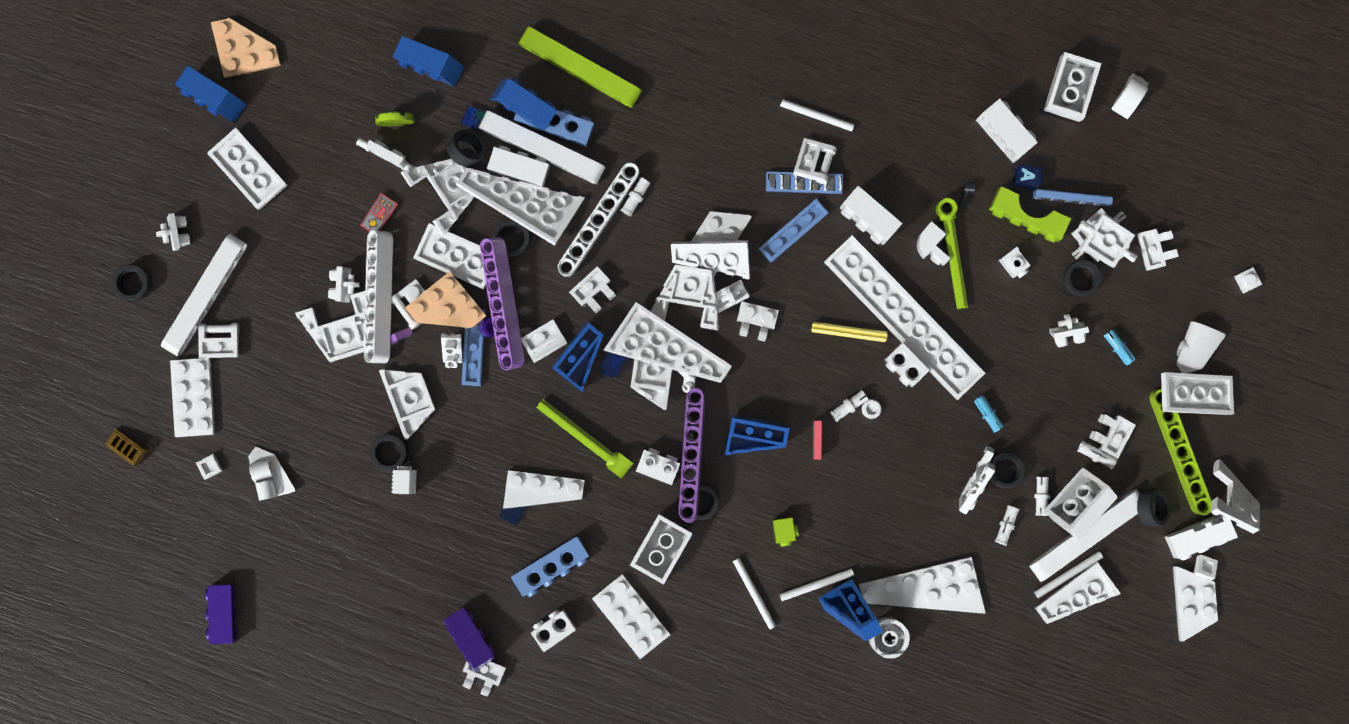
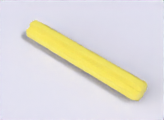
M820 322L812 323V332L880 342L887 340V332Z

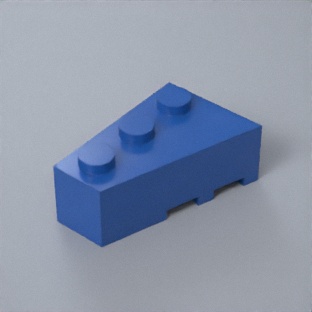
M403 36L393 55V58L399 61L398 65L406 69L411 67L413 71L421 75L426 74L436 81H442L453 87H456L464 69V66L451 55Z
M189 66L185 68L175 84L181 89L179 93L189 99L191 96L194 97L193 101L201 107H204V105L208 106L207 110L216 116L219 113L233 123L237 121L247 106L246 103Z
M513 77L512 79H502L490 99L494 102L498 101L507 110H512L521 116L522 119L540 130H545L557 112L553 108L554 104L546 99L542 101L537 97L538 94L530 88L528 90L521 87L522 83Z
M586 322L551 368L583 392L603 334Z
M732 414L725 455L785 448L790 429L789 425Z
M852 579L818 598L827 613L863 640L868 641L883 632L878 620Z

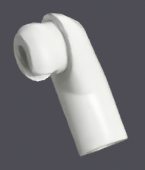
M679 372L684 377L682 389L688 393L689 390L695 388L696 376Z

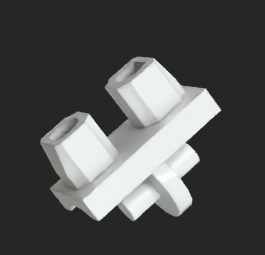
M174 213L168 214L169 230H167L166 223L160 224L161 231L156 232V236L163 237V243H169L168 236H170L172 249L176 251L180 247L190 244L189 235H178L177 228L187 227L186 217L175 216Z
M337 266V269L329 271L330 280L336 281V288L328 290L329 298L335 299L338 302L350 303V294H354V287H359L360 283L354 282V275H351L352 268Z
M741 280L716 292L718 313L749 298Z
M1064 314V320L1058 321L1059 327L1049 328L1050 334L1053 336L1058 347L1068 345V336H1073L1075 343H1083L1086 339V333H1089L1088 326H1085L1084 322L1078 323V319H1071L1069 314Z
M442 334V355L445 367L457 368V364L463 361L461 334H450V336Z

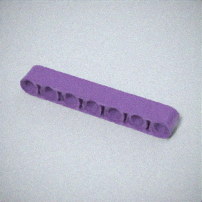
M501 237L486 238L480 243V251L499 364L504 370L522 367L524 364V353L506 244Z
M698 388L689 390L686 398L679 515L682 520L688 523L694 522L697 519L699 508L706 400L703 392ZM694 395H700L701 399L699 402L694 403L691 401ZM698 413L700 418L697 421H691L690 416ZM697 432L699 434L698 438L694 441L689 440L690 433ZM696 451L697 457L690 460L687 458L689 452ZM689 470L696 471V475L692 479L686 478ZM688 489L695 491L692 498L685 497V492ZM687 508L693 509V515L688 518L684 517V511Z

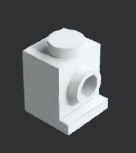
M1018 247L999 260L1012 278L1016 276L1021 278L1029 272L1027 268L1030 264L1020 253ZM1015 260L1019 261V267H1016L1014 265Z

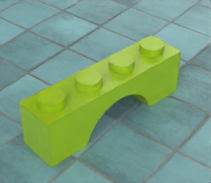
M1002 186L997 190L989 210L993 211L992 214L999 218L1004 216L1010 219V223L1016 226L1023 225L1027 227V231L1033 234L1045 235L1044 238L1051 242L1062 240L1071 221V218L1056 211H1052L1043 218L1028 216L1020 207L1019 194Z

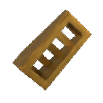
M118 429L113 431L105 443L108 448L133 466H137L148 451V449ZM118 435L120 439L114 446L112 443ZM125 440L126 442L120 450L118 447ZM130 444V445H131V448L129 449V451H128L127 454H126L124 451L126 450V448H127L128 445ZM134 449H137V452L132 458L130 455L132 454Z

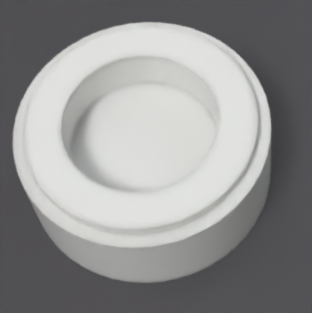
M876 400L865 401L862 405V413L866 418L874 419L880 415L881 405Z

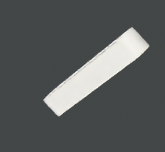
M486 111L479 126L480 130L536 157L545 159L547 162L593 184L598 183L605 169V166L490 111Z
M627 163L622 167L560 260L558 270L562 276L570 277L576 272L637 181L639 169L635 164ZM632 168L636 173L633 177H627L625 171ZM616 185H624L625 190L622 193H617L614 190ZM605 201H614V207L611 209L605 208ZM596 216L604 218V222L600 225H596L593 220ZM587 231L593 233V238L590 241L583 239V234ZM576 247H580L583 250L582 255L579 257H575L572 254L573 249ZM565 263L572 265V270L568 273L562 271V265Z
M375 230L370 231L367 236L364 358L368 363H387L390 357L393 236L390 232Z
M232 234L227 235L163 339L161 347L176 356H180L243 255L247 243Z
M1138 490L1130 491L1109 506L1080 540L1070 534L1030 563L1029 567L1040 582L1049 578L1138 514L1137 500L1140 495Z

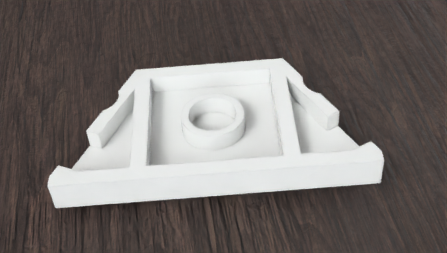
M710 211L691 242L737 241L750 221L751 216Z
M634 359L631 388L663 410H666L672 369Z
M379 370L404 439H409L436 410L424 377L421 373Z
M1173 566L1179 641H1185L1218 621L1215 582L1194 575V573L1180 567Z

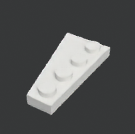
M748 241L671 243L672 263L695 268H706L713 272L719 271L727 275H737L750 279Z
M508 470L503 509L581 500L585 480Z
M1096 562L1034 608L1045 623L1048 624L1121 593L1099 563Z

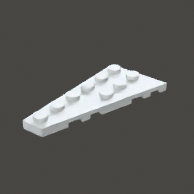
M466 168L456 184L461 189L553 245L557 243L585 198L568 195L565 192L552 191L549 188L522 181L509 180L506 177L493 176L490 173Z
M635 302L604 349V351L719 383L722 382L732 367L637 302Z
M972 557L859 584L861 594L867 604L985 613Z

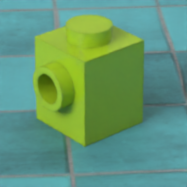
M793 518L772 520L776 543H780L781 546L792 545V541H796L795 536H799L797 525H793Z

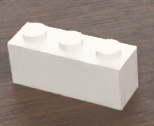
M504 146L493 148L487 167L489 172L544 187L550 169L549 164L546 163L547 160L536 157L534 160L528 158V154L520 151L517 154L512 153L510 148Z

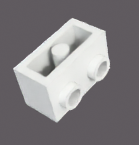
M649 448L648 451L644 450L636 472L672 485L680 465L677 462L678 458L668 454L666 458L659 455L660 451Z

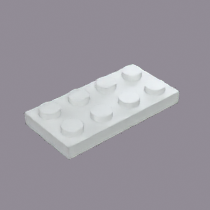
M237 128L233 129L207 153L257 210L263 208L287 186L284 180Z
M429 223L413 258L445 273L450 271L454 277L484 289L486 281L480 245L450 232L442 236L436 226Z
M210 358L170 361L175 437L214 435Z
M1161 373L1163 412L1234 414L1232 376Z
M623 574L592 598L640 659L670 636L667 629Z

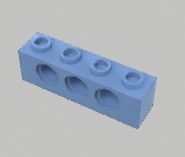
M564 109L562 112L557 110L554 117L560 118L559 124L551 125L549 123L545 130H540L522 119L518 114H515L514 117L515 123L584 147L588 146L594 129V123L591 122L592 119L585 116L575 117L573 112ZM571 123L578 125V129L574 132L568 130V126Z
M576 536L514 574L511 578L523 597L525 595L531 597L539 592L537 588L544 584L547 587L555 582L554 577L559 574L563 577L571 572L570 568L577 564L579 567L588 562L587 557L590 555L579 536ZM566 552L573 555V561L570 563H566L563 560V554ZM550 562L557 566V570L554 573H550L546 569L547 564ZM531 573H538L540 575L538 583H533L530 580Z

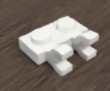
M1157 229L1136 234L1146 271L1166 266L1165 260L1178 257L1177 249L1163 253L1160 244L1162 241L1173 238L1172 231L1158 234Z
M598 267L569 292L582 307L587 303L595 313L602 309L593 299L597 293L602 291L610 301L616 296L607 286L611 281Z
M741 301L737 321L742 322L739 335L747 337L749 325L752 324L761 327L758 340L765 341L768 329L774 330L779 310Z
M1101 414L1098 421L1111 428L1106 437L1097 431H1092L1089 438L1102 444L1100 448L1103 452L1118 459L1135 424L1121 416H1116L1114 420L1106 414Z
M491 661L473 672L468 662H466L463 672L468 674L463 687L471 689L475 677L486 681L480 694L488 697L493 684L499 686L506 667Z

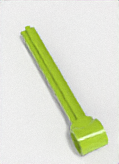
M945 198L937 203L936 213L940 221H943L946 234L945 239L948 257H950L949 263L957 309L968 308L954 219L957 218V204L953 199ZM944 203L950 205V213L943 212L942 205Z
M542 399L536 407L605 460L607 468L621 479L633 465V462L620 452L616 451L613 453L546 400Z

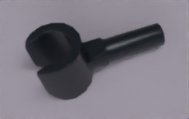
M967 182L964 184V193L959 207L963 208L968 193H975V183Z

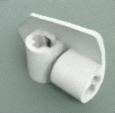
M1190 322L1185 339L1182 340L1177 350L1178 360L1176 365L1181 373L1202 369L1224 339L1225 334L1203 324Z
M255 447L248 458L251 478L255 481L259 501L295 492L293 484L275 454Z

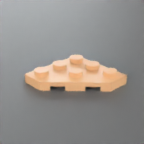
M230 18L211 22L225 79L281 65L278 50L274 44Z
M450 271L405 307L417 323L473 328L486 317V314Z

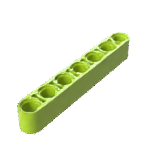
M527 27L518 43L526 50L632 108L642 92L635 85L531 27Z
M1162 389L1154 390L1149 397L1150 403L1190 508L1195 514L1207 515L1211 512L1212 501L1179 414L1177 412H1170L1171 418L1169 421H1166L1163 416L1162 403L1157 400V395L1162 393ZM1172 429H1176L1178 433L1175 439L1170 434ZM1179 447H1182L1184 449V455L1182 457H1180L1177 453ZM1186 465L1191 467L1189 475H1186L1184 472ZM1193 483L1198 485L1196 493H1193L1191 490ZM1201 501L1205 503L1203 511L1198 509V504Z

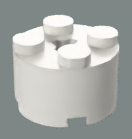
M884 617L878 619L883 632L869 640L871 647L884 658L899 657L909 645L910 637L908 630L895 618ZM888 633L893 636V638H890V642L884 639Z

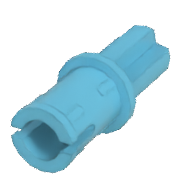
M1114 329L1110 331L1114 339L1108 333L1104 335L1113 347V352L1116 351L1125 365H1129L1135 360V357L1126 347V342L1123 343Z
M983 395L977 397L974 403L982 413V418L986 419L993 432L1003 428L1004 425L996 415V410L992 409Z

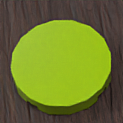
M398 112L382 113L375 117V122L379 126L410 125L414 123V115L407 112L405 116Z

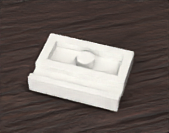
M554 320L521 338L534 363L568 344Z

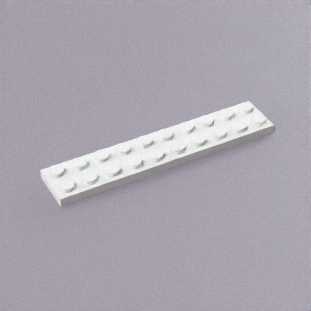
M853 236L844 242L824 262L896 338L914 353L956 400L964 395L985 374Z

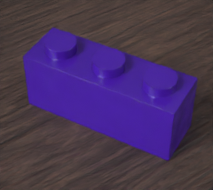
M235 584L209 585L208 589L205 590V599L208 601L206 620H209L206 638L207 640L209 639V644L237 642Z
M462 608L444 619L443 622L472 671L475 672L494 660L493 654H495V651L490 643L486 645L483 640L485 635L481 628H476L473 624L475 619L471 612H466Z

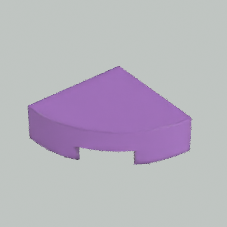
M411 328L392 334L390 336V344H395L399 340L413 334Z

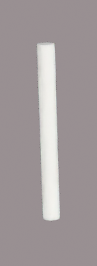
M784 99L780 105L781 107L852 131L854 127L852 123Z
M1098 551L1036 590L1034 594L1037 598H1040L1102 559V554Z
M740 558L734 560L733 563L768 628H774L776 624Z
M851 568L779 595L781 600L784 601L852 577L854 573Z

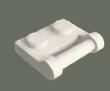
M804 138L794 169V175L826 184L831 160L836 154L837 148ZM820 151L825 152V157L819 173L815 172V167Z
M416 279L391 297V304L397 307L409 323L408 326L411 330H414L422 323H417L400 299L405 296L409 303H411L425 292Z
M232 323L231 325L199 324V358L239 357V323ZM231 332V338H206L207 333Z

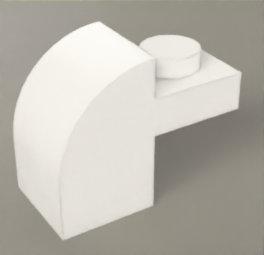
M1132 73L1124 89L1116 98L1112 110L1128 119L1147 92L1149 83L1142 77Z
M930 222L919 235L917 249L923 259L930 254V259L935 264L943 266L949 261L950 257L936 245L946 234L933 222Z

